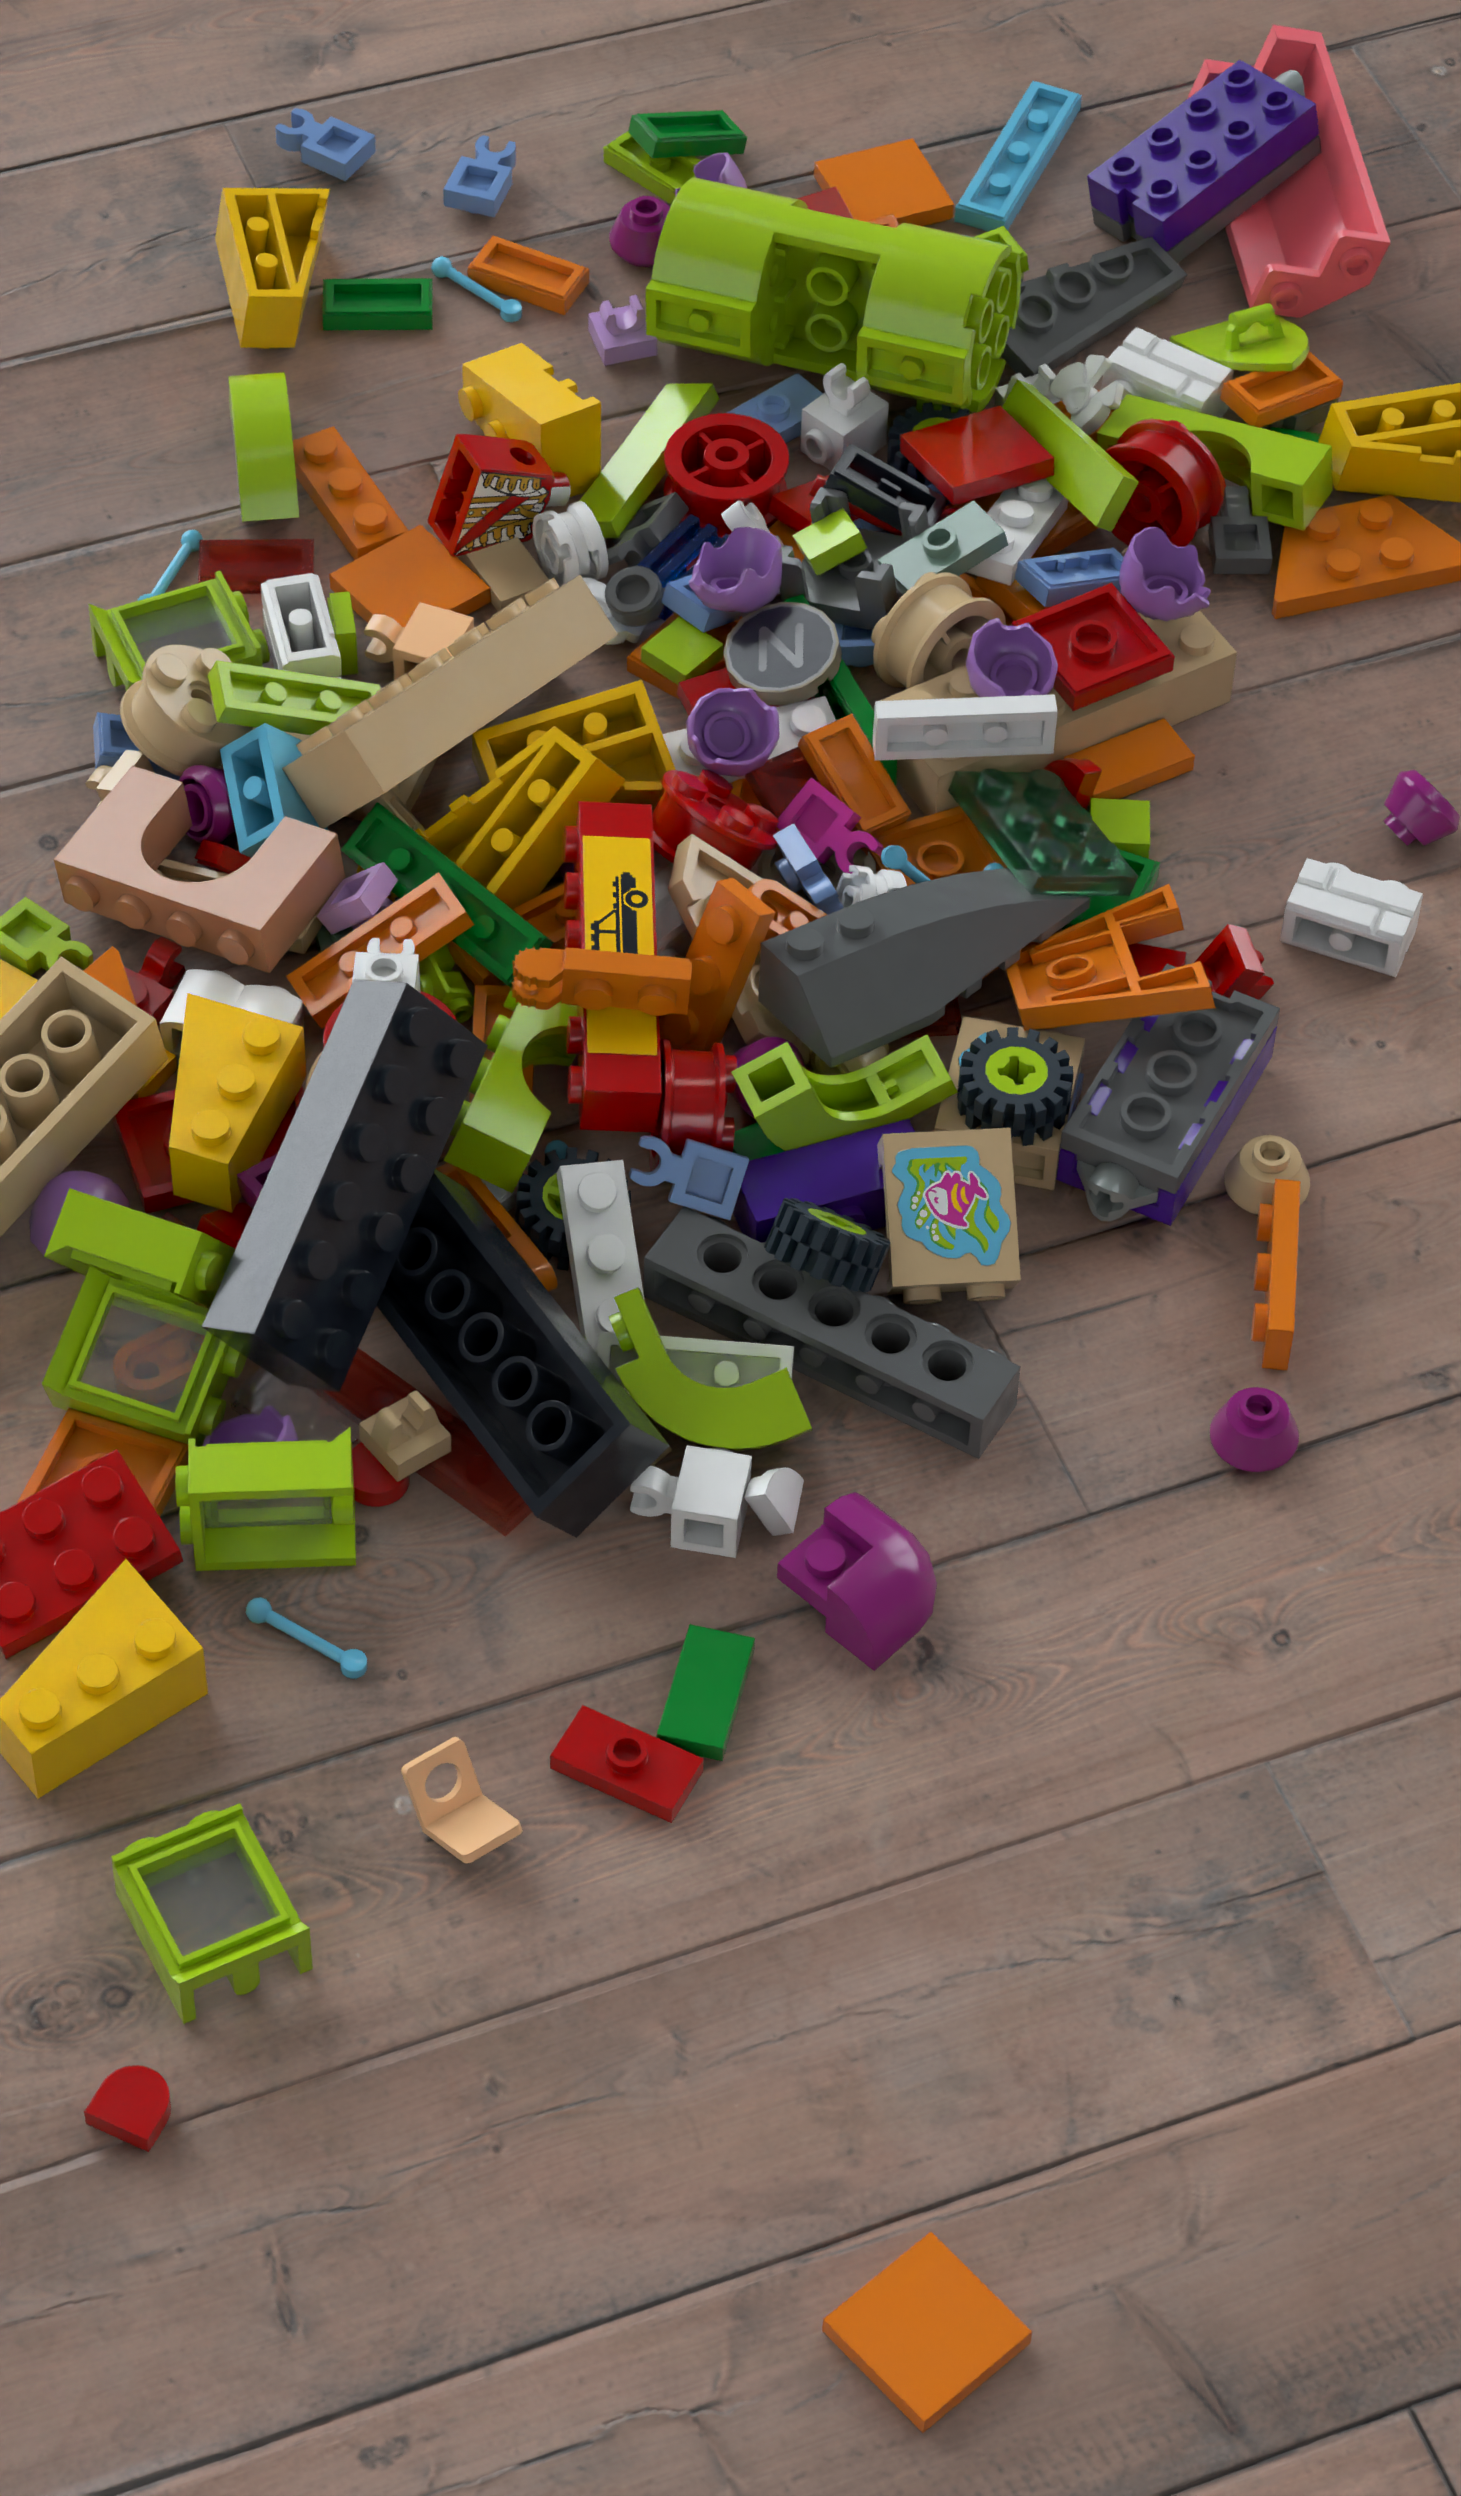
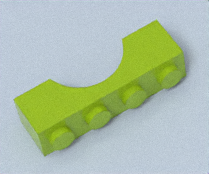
M1126 394L1119 408L1113 411L1097 432L1098 445L1105 451L1116 445L1123 432L1136 422L1147 419L1179 421L1209 449L1224 479L1232 481L1239 486H1247L1248 495L1252 501V516H1267L1269 522L1304 531L1333 491L1332 446Z
M510 990L503 1007L514 1012L511 1018L501 1014L498 1015L485 1042L488 1045L487 1050L494 1052L491 1060L483 1057L468 1091L474 1094L471 1103L464 1100L450 1133L454 1140L444 1161L513 1194L551 1115V1112L538 1101L529 1089L522 1069L531 1064L533 1066L541 1064L571 1066L576 1054H567V1024L569 1016H577V1006L566 1005L560 1001L549 1010L535 1009L534 1006L528 1008L525 1005L521 1006L519 1002L516 1003V998L512 997V991Z

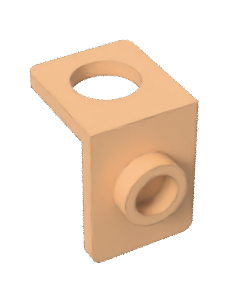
M452 1737L402 1767L401 1772L423 1833L463 1863L468 1864L522 1833L523 1830L519 1820L482 1794L465 1743L458 1737ZM440 1764H454L457 1770V1781L454 1788L442 1798H429L425 1789L429 1773Z

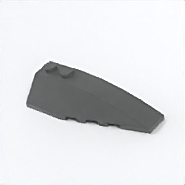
M1054 867L1002 868L962 873L905 886L862 900L761 942L758 1001L832 1068L933 1024L945 1015V1005L958 995L967 999L982 987V978L996 967L1006 970L1020 959V952L1023 947L1030 942H1044L1086 911L1090 905V898Z

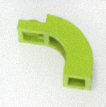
M285 373L228 376L230 417L234 434L242 522L299 518L293 438Z
M927 1034L864 1068L840 1075H820L808 1071L799 1063L788 1042L731 1071L764 1134L776 1146L785 1151L909 1119L958 1093Z
M637 1287L614 1297L619 1312L608 1316L622 1351L626 1352L635 1348L639 1356L638 1359L615 1369L631 1397L658 1424L690 1442L705 1447H718L735 1451L755 1450L774 1446L813 1430L787 1367L737 1387L718 1388L698 1383L684 1375L669 1358L641 1290Z

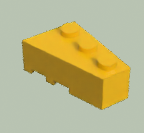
M222 188L215 241L240 348H295L322 239L330 189Z
M523 343L463 363V388L458 391V400L465 417L469 421L475 420L485 436L526 440L532 443L553 472L561 471L567 475L570 482V497L586 492L601 473V402L594 396L584 400L575 394L578 392L577 384L570 378L562 381H557L551 376L554 374L553 366Z
M1461 383L1331 404L1318 443L1332 446V483L1337 491L1377 495L1391 494L1397 497L1461 503Z
M642 679L478 730L472 734V760L482 787L497 777L494 772L496 769L554 726L626 779L609 803L652 804L653 811L665 792L661 783L662 777L667 771L676 770Z
M556 726L552 727L496 769L494 772L497 777L472 796L467 797L463 794L449 805L452 811L425 831L419 828L415 830L512 909L537 897L563 864L564 827L576 826L579 801L609 802L626 780Z
M187 993L169 1141L173 1195L233 1212L241 1197L237 1184V1174L260 1163L307 1076L304 1027Z
M127 1559L122 1562L0 1699V1754L37 1799L208 1694L204 1648Z

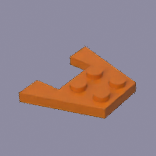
M1169 884L1055 933L1042 943L1035 942L1021 949L1020 959L1005 971L1024 1031L1215 1008L1211 987L1200 961L1139 977L1128 945L1184 930L1179 907Z

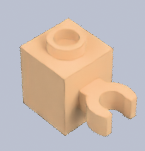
M419 602L405 628L401 627L391 617L373 614L364 629V635L373 637L365 651V656L379 663L393 661L394 680H396L443 648H446L450 656H452L447 647L454 643L457 638L474 628V617Z

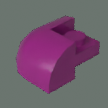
M857 1492L843 1495L825 1507L823 1524L777 1564V1579L826 1617L825 1633L873 1671L915 1636L933 1613L937 1581L928 1552L913 1533Z

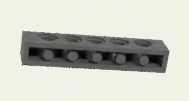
M683 1206L644 1257L645 1298L736 1342L794 1346V1370L978 1459L1017 1405L1021 1366L1010 1362L1001 1353L990 1349H983L952 1334L947 1328L938 1323L926 1322L897 1308L886 1298L876 1295L872 1296L860 1290L858 1292L852 1291L843 1285L838 1287L830 1284L825 1279L821 1278L819 1280L811 1277L808 1272L798 1271L790 1267V1263L781 1262L774 1258L775 1255L769 1254L765 1250L766 1248H764L765 1242L761 1243L729 1228L718 1218L704 1216Z

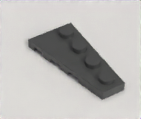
M1148 237L1094 254L1091 260L1073 267H1069L1068 263L1049 268L1044 276L1024 282L1021 278L1020 300L1015 330L1009 328L1007 342L1001 357L1017 374L1021 373L1024 378L1036 375L1039 366L1047 364L1053 370L1181 288L1188 274L1152 237Z

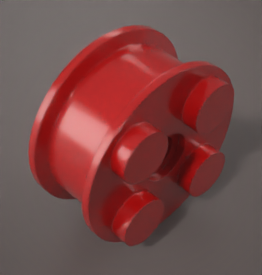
M717 413L690 420L671 435L664 452V464L668 476L664 483L663 494L666 496L677 492L688 506L689 511L679 522L680 525L703 536L716 530L727 540L732 531L725 523L721 514L738 500L742 501L744 506L753 503L762 514L767 528L778 520L768 511L772 495L787 490L784 477L789 466V451L784 439L775 429L750 416Z
M1147 419L1136 422L1123 432L1116 445L1105 450L1139 481L1114 529L1111 531L1126 545L1129 546L1133 536L1143 529L1156 527L1165 532L1173 545L1186 547L1195 537L1197 530L1209 524L1211 516L1215 517L1219 513L1224 501L1225 479L1209 449L1181 422L1160 419Z
M703 769L699 776L683 771L670 770L662 777L661 783L665 792L652 812L653 847L673 864L677 846L691 834L749 871L752 870L763 850L776 848L777 843L773 835L777 833L778 818L767 809L754 803H746L732 794V784L722 776Z
M661 1039L662 1095L656 1133L649 1132V1136L661 1139L667 1144L671 1153L680 1156L682 1155L686 1139L732 1152L735 1132L734 1117H724L728 1093L733 1094L735 1091L736 1080L731 1071L737 1069L736 1056L725 1055L722 1043L715 1042L709 1052L672 1049L669 1039ZM649 1149L651 1172L659 1164V1154Z

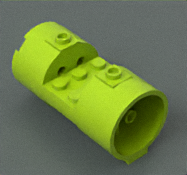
M692 178L682 186L676 195L661 231L653 265L652 279L646 287V335L654 336L662 343L765 366L775 363L824 375L840 363L846 365V377L848 376L855 382L865 377L868 379L870 389L950 406L952 408L963 410L966 408L972 412H979L987 406L995 392V388L998 386L1006 364L1005 360L999 358L1005 349L1009 328L1015 330L1021 290L1019 253L1011 251V245L910 223H902L897 228L809 210L806 203L802 200L710 180Z

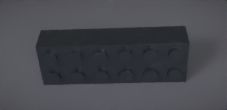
M354 979L202 1324V1328L287 1385L340 1392L488 1045L408 983Z
M435 1169L377 1303V1307L534 1515L577 1538L669 1445L470 1191Z

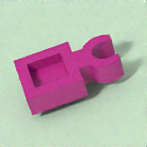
M812 777L778 818L779 824L777 827L780 830L793 823L795 824L816 859L822 864H825L835 852L836 862L845 873H853L849 872V866L854 865L853 857L858 849L868 847L879 856H881L884 849L883 845L871 834L864 831L851 832L861 817Z

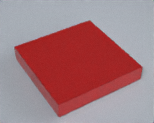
M1001 406L900 435V452L953 505L1054 475V457Z
M1113 583L1012 622V626L1029 623L1033 627L1034 632L1040 634L1052 645L1058 663L1053 688L1072 711L1173 671L1174 654L1131 604L1128 603Z

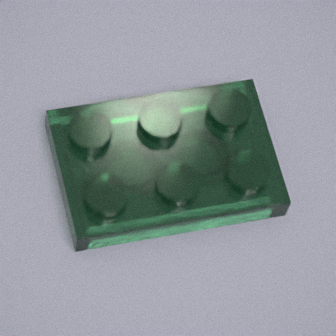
M989 768L982 770V772H955L948 792L1030 894L1053 896H1130L1138 875L1122 857L1120 850L1109 841L1092 820L1091 814L1079 804L1066 788L1064 781L1058 775L1043 769H1036L1032 772H1003Z

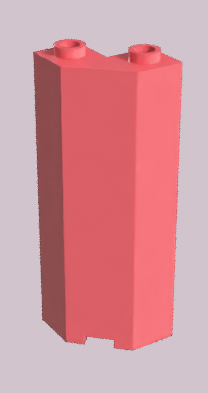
M1273 25L1255 65L1252 67L1273 79L1288 70L1297 71L1302 76L1305 97L1316 103L1321 153L1225 226L1249 308L1270 303L1276 315L1301 318L1369 285L1391 242L1322 33ZM1205 59L1188 98L1234 63Z

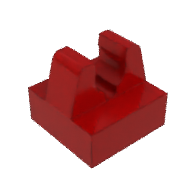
M1227 924L1195 961L1201 962L1207 979L1212 981L1211 991L1230 998L1235 990L1260 1000L1274 985L1271 977L1263 976L1265 973L1261 964L1265 959L1259 951L1255 950L1246 928Z

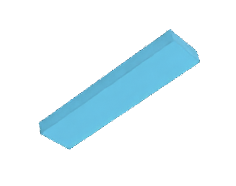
M1032 81L956 205L954 222L984 231H991L1004 226L1008 231L1079 113L1082 95Z

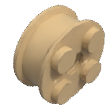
M928 572L922 575L915 585L896 602L888 615L881 618L875 625L871 635L872 642L875 644L873 651L875 671L880 679L888 685L906 687L908 689L966 665L973 633L989 620L999 618L1001 623L1006 625L1004 613L996 603L987 598H973L969 585L958 575Z
M168 645L157 649L150 655L144 665L143 680L132 684L121 700V720L132 742L152 762L180 777L187 768L194 765H205L223 769L220 749L255 729V727L220 723L216 720L208 674L216 660L231 662L226 654L215 648L200 649L188 645Z

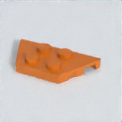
M1391 494L1321 508L1304 531L1284 526L1272 615L1274 619L1461 581V542Z

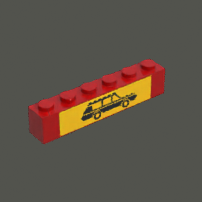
M579 801L576 826H565L563 837V862L574 863V873L566 872L564 909L575 910V920L566 921L565 948L657 956L652 804ZM576 1005L577 1016H569L567 1024V1054H578V1066H569L568 1104H579L580 1130L656 1133L662 1095L659 1016L649 1015L641 1010L607 1007L601 1010H589Z

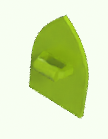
M1270 303L1230 313L1228 321L1169 337L1171 343L1232 370L1293 371L1306 359L1309 353V341L1304 330L1276 315Z

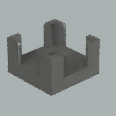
M820 487L810 504L812 524L841 508H844L851 518L847 494L843 491ZM902 502L899 505L898 511L902 536L858 528L867 545V549L821 575L815 574L805 558L802 562L800 559L795 558L792 546L785 545L782 548V580L780 585L782 602L785 599L803 594L810 606L823 611L833 623L873 630L877 622L888 615L892 607L903 596L896 588L893 566L885 563L879 566L878 559L929 528L926 506Z

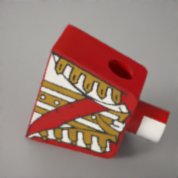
M456 434L427 522L452 557L466 555L516 537L521 542H526L533 538V520L536 515L544 513L545 507L564 506L567 504L570 498V482L564 472H553L536 447L526 440Z

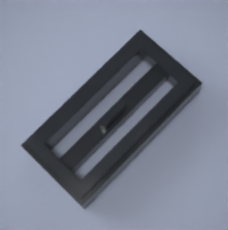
M853 444L848 445L823 487L845 492L848 502L901 532L898 507L902 502L926 506L930 528L936 524L949 501L941 494Z

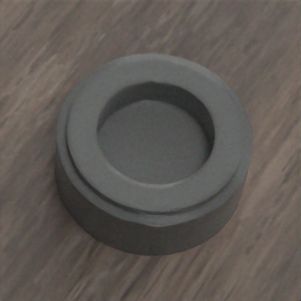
M632 566L624 568L614 574L606 585L605 600L611 615L617 622L625 626L637 627L646 625L656 619L664 608V604L661 603L664 595L662 584L658 576L646 567Z

